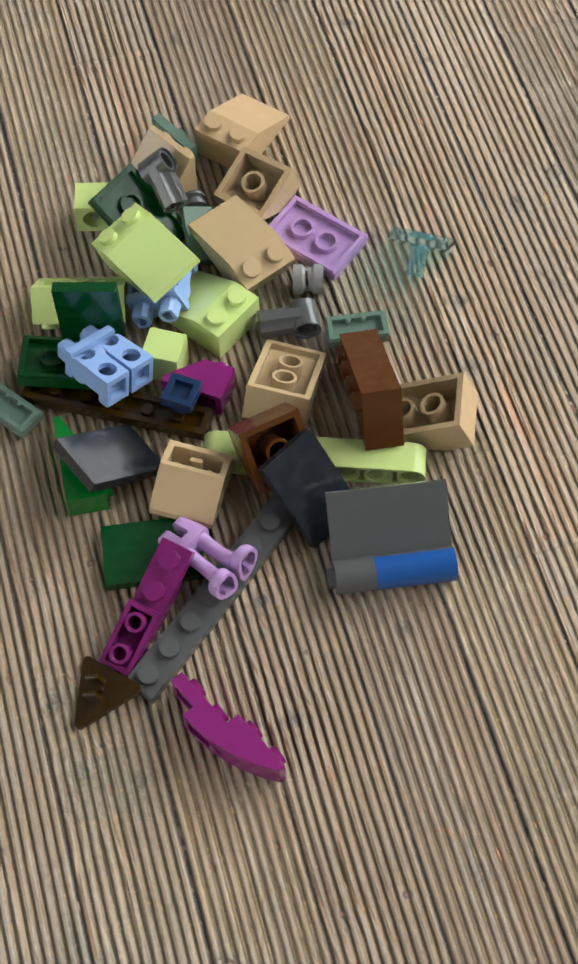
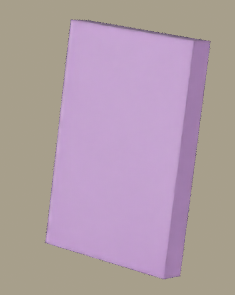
M296 195L269 224L279 234L296 260L309 267H312L314 264H323V275L333 281L368 242L367 234Z

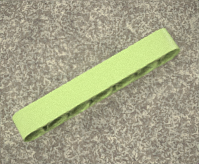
M228 431L207 432L204 436L203 448L233 455L231 474L248 475L236 454ZM316 437L344 481L402 484L425 481L427 450L421 444L404 442L403 446L365 451L362 439Z

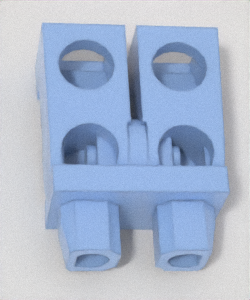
M198 264L156 303H153L129 284L125 303L132 310V321L139 329L150 327L155 317H160L162 321L167 323L178 321L179 313L189 310L191 274L197 273Z
M89 325L80 333L79 342L75 343L71 339L66 338L58 343V357L65 362L66 375L75 378L81 384H86L99 395V402L107 408L128 396L129 392L133 393L153 381V356L122 335L115 334V329L109 325L100 330Z

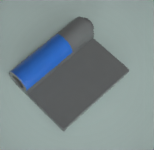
M446 479L325 492L332 568L327 569V581L329 589H335L336 595L458 581V562L451 540Z

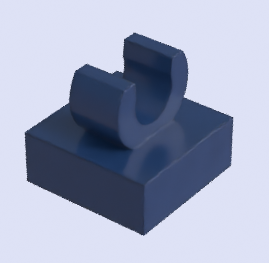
M172 372L160 397L161 405L170 407L172 411L186 415V413L191 414L202 392V381Z

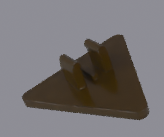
M86 656L82 663L74 727L78 730L86 728L142 692V687L97 660Z

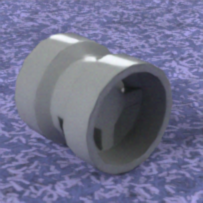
M293 264V295H302L304 292L323 295V264H314L312 267ZM305 272H308V287H305Z

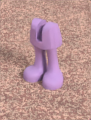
M181 516L176 519L172 526L182 538L169 530H166L158 538V543H160L162 537H165L195 552L190 566L209 581L208 590L210 594L220 600L228 598L237 590V578L245 581L250 576L258 557L257 550L249 544L239 546L234 552L226 549L209 536L207 527ZM203 551L226 568L218 569L199 553Z

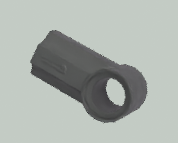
M160 147L138 164V172L141 178L148 185L152 186L164 213H171L187 204L188 198L175 173L178 168L177 161L167 148Z
M311 298L296 299L289 307L257 311L259 331L262 339L295 334L296 337L301 339H308L318 335L321 331L316 302Z

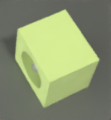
M109 182L75 183L73 209L78 231H103L109 227L88 204Z
M150 327L142 349L153 356V379L161 381L163 375L187 366L189 360L187 334Z

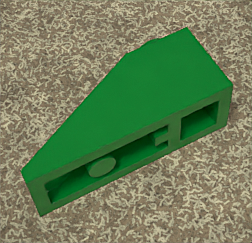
M59 416L53 417L56 438L75 435ZM59 456L65 498L70 516L108 510L107 497L113 496L112 487L90 493Z

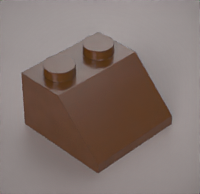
M287 402L227 427L236 454L260 495L271 491V489L257 469L305 428L299 409Z

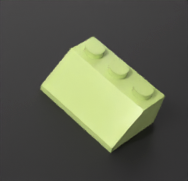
M120 276L39 278L30 287L33 325L41 324L42 329L60 328L51 293L52 283L117 282L124 322L129 317V307L125 303L129 283Z

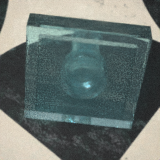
M395 226L390 228L388 237L395 243L408 245L411 248L407 268L404 273L406 275L413 276L417 264L415 276L424 278L428 252H432V250L452 254L454 241L452 238Z

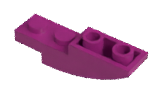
M162 537L133 599L128 600L99 662L126 676L132 672L145 655L184 584L182 579L195 552L168 538Z
M181 672L171 680L174 695L188 709L182 715L184 726L202 745L227 763L250 774L281 782L286 778L284 765L286 760L276 747L271 746L269 748L261 740L263 735L251 720L245 722L237 714L227 723L229 718L225 711L217 703L212 706L204 697L206 692L196 679L193 678L190 681Z

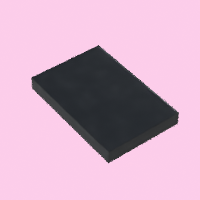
M130 424L56 438L52 446L90 493L156 477L161 461Z
M304 428L257 470L309 547L316 548L329 536L325 492L350 490V488L312 430Z

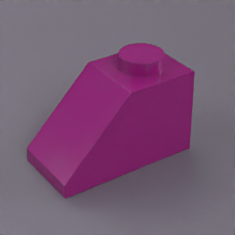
M204 359L173 371L174 373L202 381L203 389L196 405L213 408V413L223 414L236 385L233 367L224 362H213ZM172 372L163 375L161 379L162 390H164Z

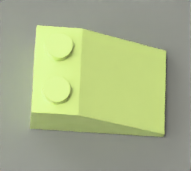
M137 203L126 209L110 227L103 230L99 237L91 243L111 270L153 303L160 300L200 262L199 258L150 212Z
M197 270V273L191 274V293L188 298L190 302L189 310L181 311L178 321L170 322V324L221 358L258 321L257 311H260L259 297L235 281Z

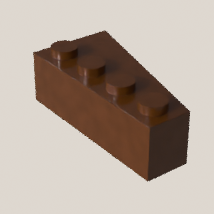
M377 329L339 334L340 346H335L337 364L341 366L342 378L346 380L348 395H351L365 451L403 446L401 386Z

